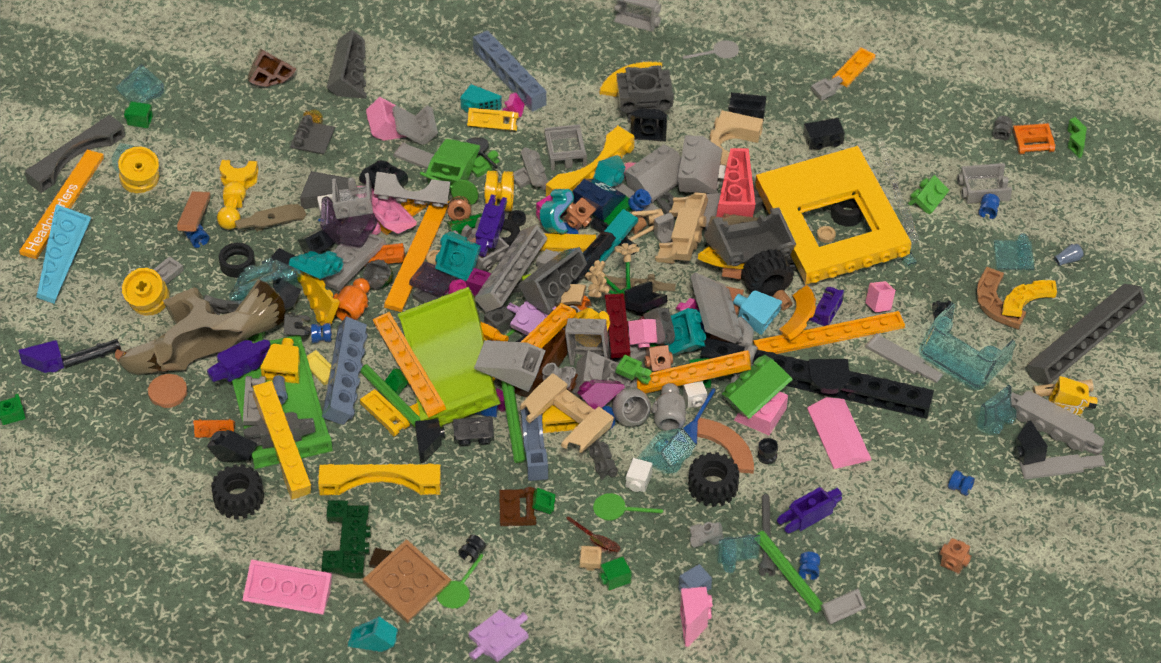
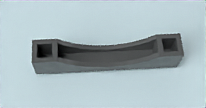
M111 115L101 119L44 157L41 161L29 167L25 171L27 183L40 193H43L56 184L59 173L73 158L86 152L87 149L112 146L126 137L123 124Z

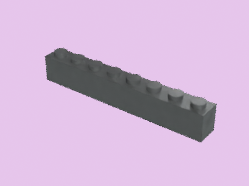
M1124 283L1030 361L1027 367L1031 379L1045 384H1051L1147 303L1142 286Z

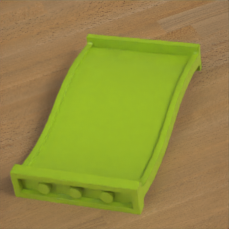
M469 287L398 313L408 344L446 407V410L428 418L416 397L420 411V421L439 419V424L442 426L453 422V419H461L500 404L492 376L474 369L484 343V335L475 303L476 300Z

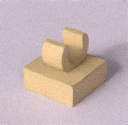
M582 546L580 567L586 568L589 571H595V568L600 569L602 547Z

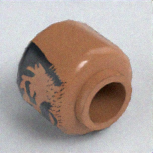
M464 196L453 197L448 204L449 217L452 220L459 221L469 218L472 206L470 201Z

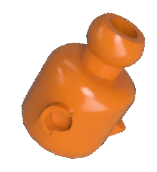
M358 278L353 282V285L345 286L339 294L336 293L333 299H338L340 302L335 313L337 318L342 321L346 316L354 320L359 319L365 308L368 307L366 294L370 290V284L367 280Z

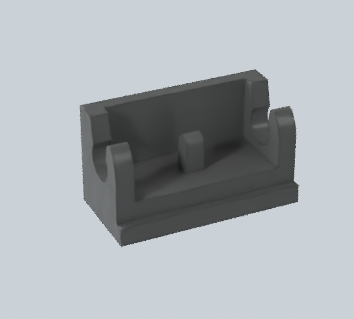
M296 312L285 314L284 334L304 336L310 334L311 327L303 326L304 319L310 320V317L307 315H297Z

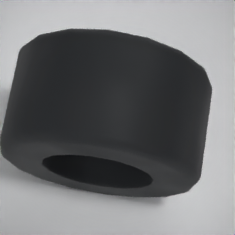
M854 198L831 204V218L837 224L851 227L862 221L863 214Z

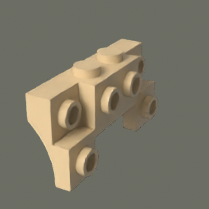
M695 192L688 197L673 198V207L669 211L674 217H677L671 236L673 242L659 243L660 249L658 255L655 256L656 262L674 263L675 260H691L693 250L697 249L698 243L702 240V229L706 226L707 222L706 216H704L708 203L706 193Z

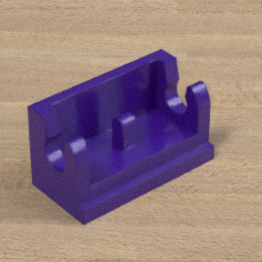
M826 287L825 291L831 292L833 295L823 293L821 300L816 306L813 318H809V321L822 326L830 325L843 303L844 290Z

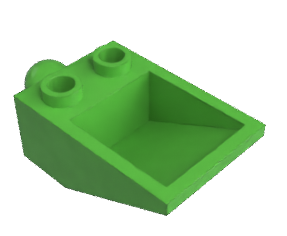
M446 138L431 158L426 174L442 181L451 182L450 185H453L457 180H468L480 150V145Z

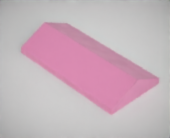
M372 188V214L384 227L399 234L416 226V220L394 197L389 196L388 200L380 199L378 194H374V189ZM361 194L356 196L358 198L367 197V194Z
M826 397L807 407L833 469L871 461L869 452L844 399Z
M251 560L243 601L324 614L330 595L332 574Z

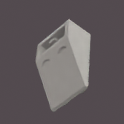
M485 340L474 369L529 392L537 376L545 350L524 342Z
M587 350L577 362L576 374L578 376L575 380L576 386L573 389V393L577 394L580 390L579 387L591 379L619 381L625 386L624 389L637 388V377L631 380L617 374L616 367L619 363Z

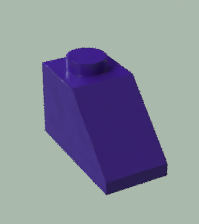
M57 340L18 350L22 364L41 372H57L59 369L64 368Z

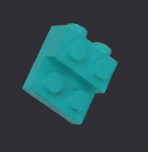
M450 231L444 234L440 240L441 249L435 258V262H437L435 269L467 281L476 266L481 246L468 241L467 237Z
M310 251L306 254H299L296 257L290 258L289 266L321 279L340 273L343 268V258L338 257L336 253L326 251L323 254Z
M687 308L671 315L675 340L672 344L668 345V348L673 357L705 346L706 334L701 330L700 322H702V317L697 309Z

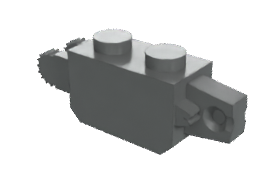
M294 412L284 413L295 442L302 441L301 436L315 432L313 418L298 419L297 414ZM262 417L258 420V425L250 426L243 430L244 437L254 441L257 446L262 445L263 449L274 447Z

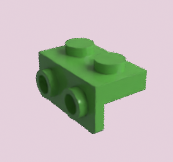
M935 175L929 179L926 177L919 183L920 188H917L910 195L911 199L908 204L911 206L916 202L927 214H931L950 190Z

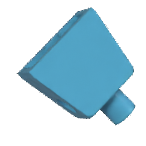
M753 291L748 298L737 294L733 304L740 307L738 317H743L752 326L754 331L762 335L780 312L782 301L761 292Z

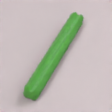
M368 364L363 365L360 372L415 427V421H420V417Z
M501 380L514 462L523 463L526 458L514 385Z
M765 531L758 532L755 540L814 613L822 611L820 605L823 603Z

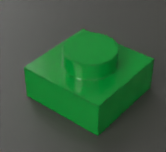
M395 368L384 381L397 395L402 392L408 383L400 369Z
M537 488L534 491L532 508L551 514L554 511L556 494Z

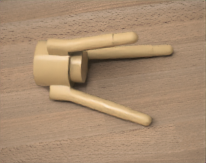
M662 209L632 212L631 214L634 216L641 215L642 217H647L648 224L653 226L630 237L629 240L633 241L654 230V219L663 215Z

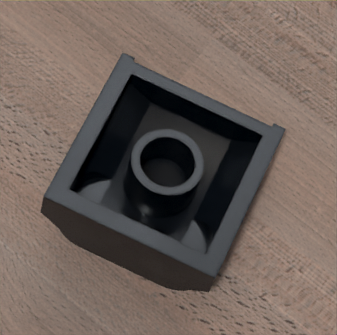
M640 108L632 112L631 134L634 135V140L666 142L667 115L659 109Z

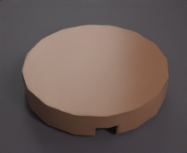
M174 374L160 375L148 387L149 399L153 404H157L162 408L175 407L181 404L188 393L184 379Z

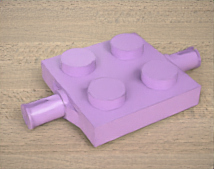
M525 301L520 307L511 302L507 306L509 311L516 313V316L510 323L511 328L526 335L532 332L548 316L528 301Z
M499 610L469 633V638L477 645V648L469 653L470 658L475 660L480 655L485 654L498 662L528 639V633L520 627L523 622L528 620L527 615L522 612L518 617L512 619Z

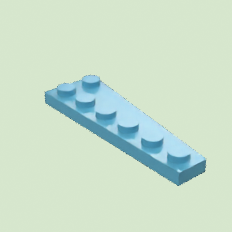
M56 204L36 298L55 304L90 223V216Z

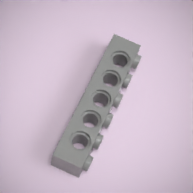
M537 224L520 231L474 298L485 313L502 307L547 240V237Z

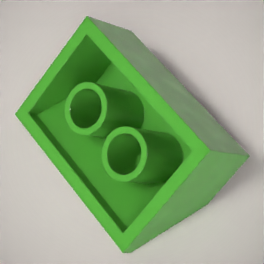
M764 355L754 361L751 370L743 371L735 382L727 385L722 395L736 412L750 419L793 379L772 358Z

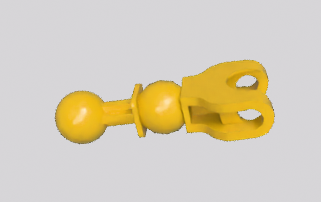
M231 160L221 161L219 170L221 182L225 186L223 189L225 207L219 210L217 222L223 229L231 230L236 228L235 221L241 219L240 213L236 208L242 207V201L246 197V190L257 183V161H248L245 167L238 169L230 165Z

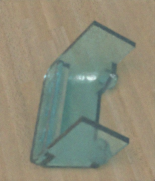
M952 302L933 321L920 346L919 355L922 359L975 391L982 390L1012 360L1016 341L1012 339L1002 350L994 346H985L980 352L949 333L953 326L952 320L955 304Z

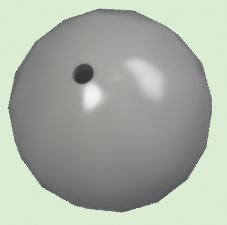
M627 388L615 396L612 410L619 423L633 427L647 420L650 415L651 404L643 391L638 388Z

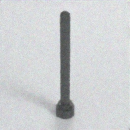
M768 494L762 495V531H765L771 539L770 497ZM763 549V560L759 564V574L766 576L765 573H769L768 576H774L776 573L775 563H773Z

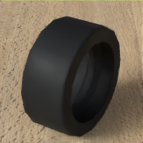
M239 242L226 245L219 253L221 271L233 278L244 277L250 274L255 267L254 251L245 243ZM234 255H244L248 258V260L240 265H231L226 262L229 257Z

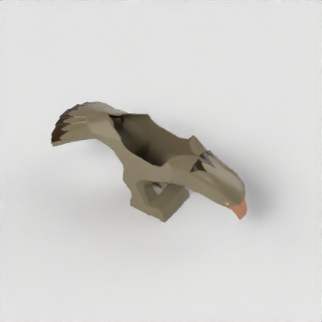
M258 279L234 312L217 315L210 302L203 299L199 290L195 287L163 300L176 325L159 338L126 351L117 349L115 359L126 371L135 375L184 371L188 364L197 358L222 352L252 335L267 331L283 323L285 318L284 302L273 287L267 282Z

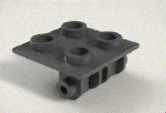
M306 115L300 121L290 148L325 154L335 127L313 123L312 116Z

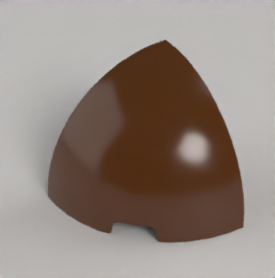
M260 48L250 68L248 81L259 86L275 85L289 79L296 71V68Z

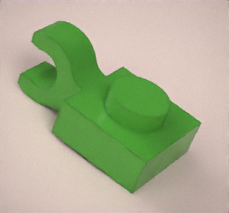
M495 150L487 155L495 164L500 162L497 159L499 154ZM482 155L476 158L471 171L477 178L486 174L487 171H492V165Z
M624 355L616 367L617 374L631 380L637 377L644 384H648L651 380L649 376L652 371L643 368L641 361Z

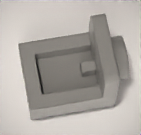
M668 213L655 218L654 235L660 243L673 242L671 236L674 229V216Z

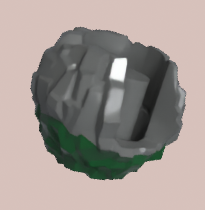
M384 260L371 261L366 265L363 278L369 282L371 288L381 289L392 282L393 271Z

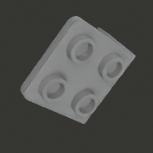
M396 105L392 108L396 130L400 135L410 138L413 142L425 145L438 134L433 109L430 106H425L416 115Z

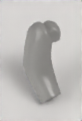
M738 317L743 335V341L739 342L738 345L752 344L754 335L752 326L743 317Z

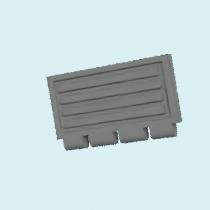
M695 272L691 276V281L705 332L732 343L742 342L743 335L729 288H726L724 284Z

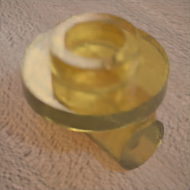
M318 110L305 111L303 117L306 115L312 116L313 123L321 124L323 121V116Z

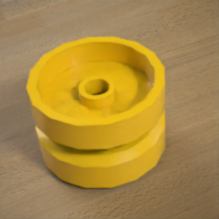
M132 147L121 154L118 165L119 181L123 188L132 193H145L152 190L159 181V162L156 154L145 147Z
M487 171L484 190L485 204H488L491 195H496V202L494 204L498 206V200L501 201L502 197L507 198L505 211L512 212L514 172L504 171L501 182H499V173L497 171Z
M138 268L130 272L122 284V294L136 313L144 316L155 315L166 307L163 300L169 298V289L155 270Z

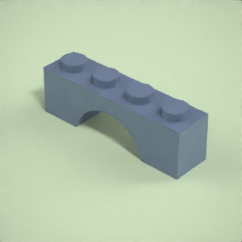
M526 407L522 410L520 409L528 481L548 479V461L544 446L542 414L529 423L526 417L530 412Z

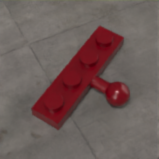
M624 293L605 294L606 313L609 315L610 321L608 333L611 358L624 357V355L631 357L628 333L629 324L626 316Z

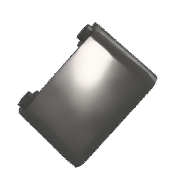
M779 207L772 208L770 210L771 214L767 217L760 215L757 221L729 225L727 221H723L722 217L714 218L704 234L708 245L727 265L732 266L747 263L749 258L768 249H777L787 257L796 246V242Z

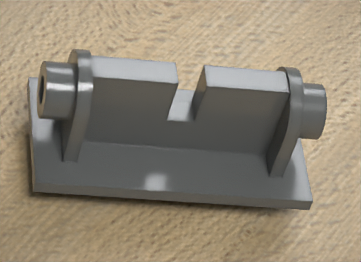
M598 438L589 449V454L595 463V470L599 473L601 480L606 475L615 477L618 471L614 460H607L612 458L609 446L605 442H600Z

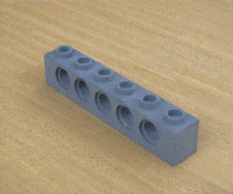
M488 30L473 37V51L513 93L518 94L531 112L547 105L546 90Z
M347 316L338 326L322 413L323 418L338 424H345L354 415L355 409L353 404L357 399V393L355 392L360 382L358 374L362 369L363 363H361V358L365 352L363 345L368 335L366 333L367 324Z

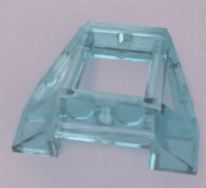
M272 258L266 259L258 267L251 265L244 268L245 272L239 275L234 288L229 293L230 301L244 299L258 279L269 283L283 278L287 282L304 275L303 271Z

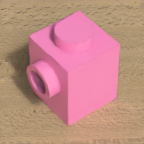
M886 281L870 283L865 303L874 312L889 311L892 308L896 290Z
M655 319L628 321L630 345L638 344V348L650 347V343H657Z

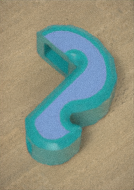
M554 189L550 194L553 200L546 201L540 209V220L547 232L564 234L568 229L560 219V216L573 202L574 195L570 189Z

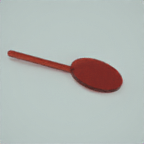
M569 516L566 518L588 534L590 540L597 546L612 552H619L621 550L620 545L613 540L592 533Z

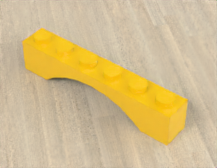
M620 126L614 128L606 135V143L600 155L584 168L556 175L546 183V196H549L554 189H570L573 192L583 179H595L593 177L599 161L615 155L620 156L622 159L626 153L633 151L635 147L634 135Z
M268 381L253 386V398L272 440L291 500L311 494L309 478L273 382Z
M440 464L320 465L319 495H341L356 486L374 482L403 485L420 495H440L441 467Z

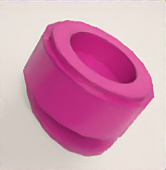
M462 279L453 280L449 285L448 294L466 288L467 283Z

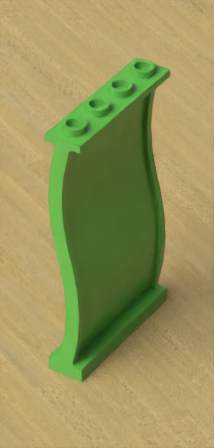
M301 335L286 337L294 341L293 346L299 348L300 380L299 384L285 382L288 398L281 406L284 413L294 412L297 414L298 419L313 418L315 424V432L301 436L302 441L295 442L301 458L332 452L331 437L325 420L322 417V410ZM284 338L270 340V345L282 344ZM261 367L232 380L242 423L246 376H252V378L262 376ZM243 425L244 429H246V428H248V427H250V426H255V425ZM262 445L256 446L251 455L255 469L279 464L274 447L263 449Z

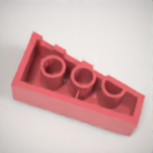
M730 148L716 216L723 217L724 213L729 215L753 217L755 197L749 148Z

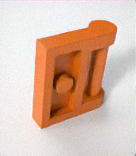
M1049 123L1013 126V134L1019 154L1033 151H1055V142ZM1047 142L1043 144L1024 145V143Z

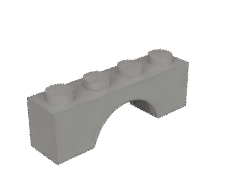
M377 172L374 194H378L380 199L388 200L389 196L396 197V201L407 202V199H414L416 204L425 205V201L433 202L432 206L443 207L444 204H448L451 182L432 179L423 190L412 192L404 189L399 184L396 174Z

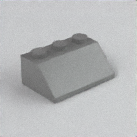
M685 135L678 175L680 192L716 194L722 149L704 136Z
M663 144L625 170L627 187L635 192L638 189H644L650 194L651 202L655 201L659 196H662L665 192L679 184L678 175L681 156L676 150Z

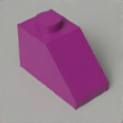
M591 379L579 387L580 390L577 394L587 405L595 410L598 406L604 407L625 386L619 381Z

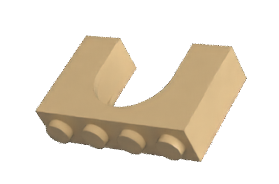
M721 111L720 117L715 119V130L712 129L710 133L711 142L722 149L720 165L727 166L729 151L722 148L721 144L729 139H742L758 143L763 130V119Z

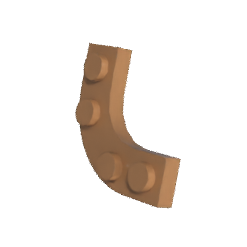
M986 267L977 287L976 296L979 306L993 320L1019 330L1026 317V311L1022 310L1021 317L1002 315L1004 302L1000 300L996 291L1003 280L1004 273Z

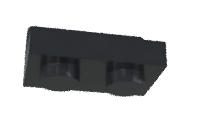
M651 281L624 291L625 308L636 310L637 313H646L649 309L659 308L660 305L668 302L667 295L653 292Z
M492 416L453 419L455 444L459 443V446L464 447L470 446L471 442H479V445L491 444L490 441H494Z

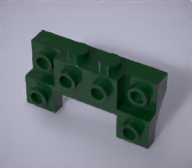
M328 500L326 519L327 521L342 523L340 550H323L322 572L340 574L349 579H364L366 555H370V542H367V538H371L372 527L368 526L369 506L349 505L348 500Z

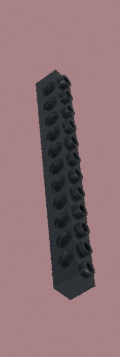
M706 338L700 359H712L742 352L745 346ZM758 349L755 353L753 365L754 361L761 356L766 355L772 358L793 379L786 385L788 387L928 419L934 390L849 370L848 385L838 393L827 394L811 384L809 361Z

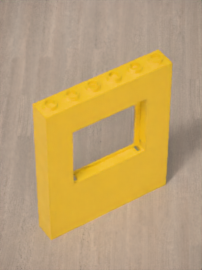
M858 146L756 175L755 187L767 211L771 214L770 210L772 208H780L796 242V246L790 255L806 285L910 254L911 241ZM854 198L872 232L819 247L802 213Z

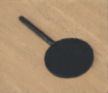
M474 137L464 141L480 145L478 155L481 154L495 169L498 168L484 153L489 147L486 139Z

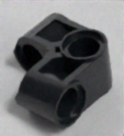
M383 160L376 161L369 167L364 168L359 176V182L366 185L365 173H369L373 189L375 188L377 172L396 174L401 186L408 182V176L405 171Z

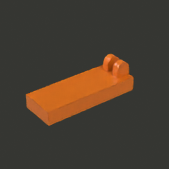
M404 244L383 245L364 266L375 260H384L388 264L403 263L405 259Z

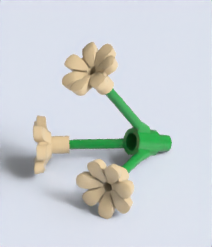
M623 243L622 246L615 247V252L621 253L624 258L626 287L620 290L606 278L607 275L602 272L606 264L604 261L600 262L597 260L594 266L590 267V272L585 274L587 280L593 283L588 287V290H590L588 295L590 297L600 298L602 292L605 294H621L626 289L631 288L630 261L631 254L639 252L640 247H636L637 244L628 246V243ZM605 283H607V284H608L610 287H612L615 291L609 289V287L606 286Z

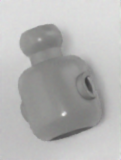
M672 383L665 384L662 387V395L656 399L651 409V412L654 413L655 424L664 431L679 430L686 422L685 400L679 395L680 391L677 385Z

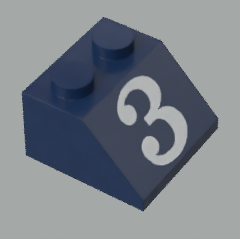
M583 179L573 190L574 204L583 197L596 209L593 215L603 221L626 197L622 192L597 179Z

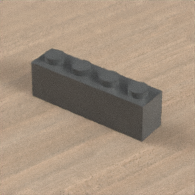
M350 30L338 39L326 88L338 97L366 99L367 95L364 92V87L366 86V80L364 79L366 65L363 63L365 58V39L353 30Z
M580 247L562 251L520 282L519 286L526 301L549 315L553 311L555 304H558L562 299L563 293L569 290L571 282L577 279L587 265Z

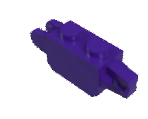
M491 195L488 204H485L475 235V244L481 246L479 252L481 257L486 256L488 248H495L505 219L504 211L507 204V198L502 197L499 206L494 205L496 195Z
M263 339L253 344L252 341L245 340L218 353V363L207 369L208 377L213 382L223 378L230 382L261 367L262 361H264L271 346L270 341Z
M818 487L793 501L789 506V510L777 518V522L781 525L791 520L784 528L789 534L797 529L802 531L833 514V508L842 500V492L838 488L826 492L823 488Z

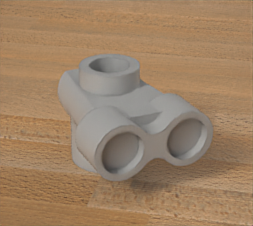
M549 363L542 370L544 374L542 378L544 381L553 373L568 384V388L571 378L576 374V369L569 366L558 368L555 363Z
M707 522L704 525L697 524L690 527L692 535L690 541L693 548L703 546V543L706 542L717 545L723 540L724 536L720 522Z

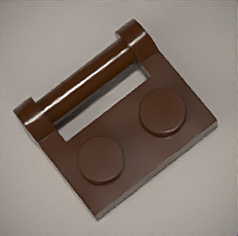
M534 487L499 490L500 526L536 525L537 519L534 515V508H532ZM520 498H526L525 517H520Z

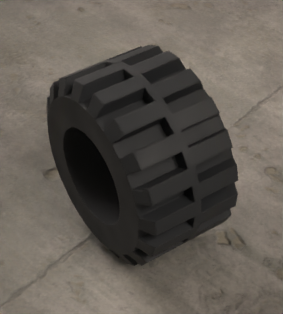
M768 249L767 251L764 250L755 254L747 260L748 262L744 264L742 269V277L751 293L758 291L771 297L779 290H785L790 285V282L793 281L794 272L785 255L777 249Z
M708 452L705 456L701 454L699 459L695 458L693 460V464L689 468L688 489L691 492V496L693 498L696 497L698 503L704 501L705 506L711 503L712 507H717V503L723 506L725 501L729 503L732 501V497L735 498L738 492L739 470L737 463L734 464L732 458L728 459V455H719V452H715V454ZM709 476H716L721 478L722 480L714 482L709 481L705 478Z
M235 464L233 467L229 468L227 466L224 468V471L220 470L217 472L218 476H214L211 490L215 508L219 510L222 516L226 514V518L234 516V519H239V516H243L244 519L247 518L249 513L251 516L254 515L255 509L257 511L260 510V504L263 505L264 491L261 476H259L257 471H254L250 466L246 468V465L241 464V466H237ZM234 489H246L244 492L239 494L229 493Z

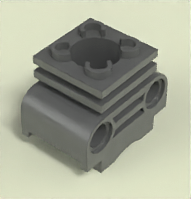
M661 65L646 68L625 67V73H616L620 109L622 112L627 113L628 123H631V113L640 108L659 109L662 112L672 108L674 93L670 70H662Z

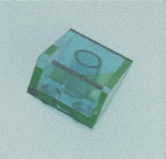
M683 427L661 431L654 436L637 459L653 463L652 467L664 474L675 473L681 468L683 461L691 456V451L696 444Z

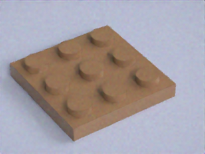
M406 539L363 579V583L404 621L409 623L451 583V579Z

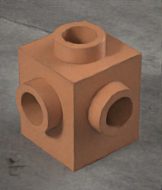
M582 197L576 204L573 202L566 209L567 215L564 219L569 226L578 231L582 226L586 227L592 221L590 217L596 209Z
M668 345L645 348L646 356H644V363L646 368L648 367L649 370L654 372L671 368L673 356L669 352Z
M951 538L948 545L944 544L941 549V566L960 574L964 566L967 567L971 560V555H969L971 546L963 541Z

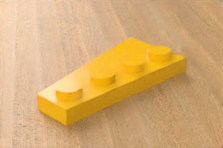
M299 270L297 272V280L303 288L304 295L307 296L310 307L316 315L317 322L320 323V326L325 323L332 324L340 303L339 300L333 299V293L331 290H326L323 280H318L317 277Z

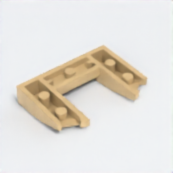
M552 373L520 405V409L522 410L527 407L530 414L527 415L526 420L531 423L551 405H555L579 423L564 439L561 446L567 449L569 443L580 445L579 452L582 453L611 428L614 417L599 406L594 410L567 390L568 384Z

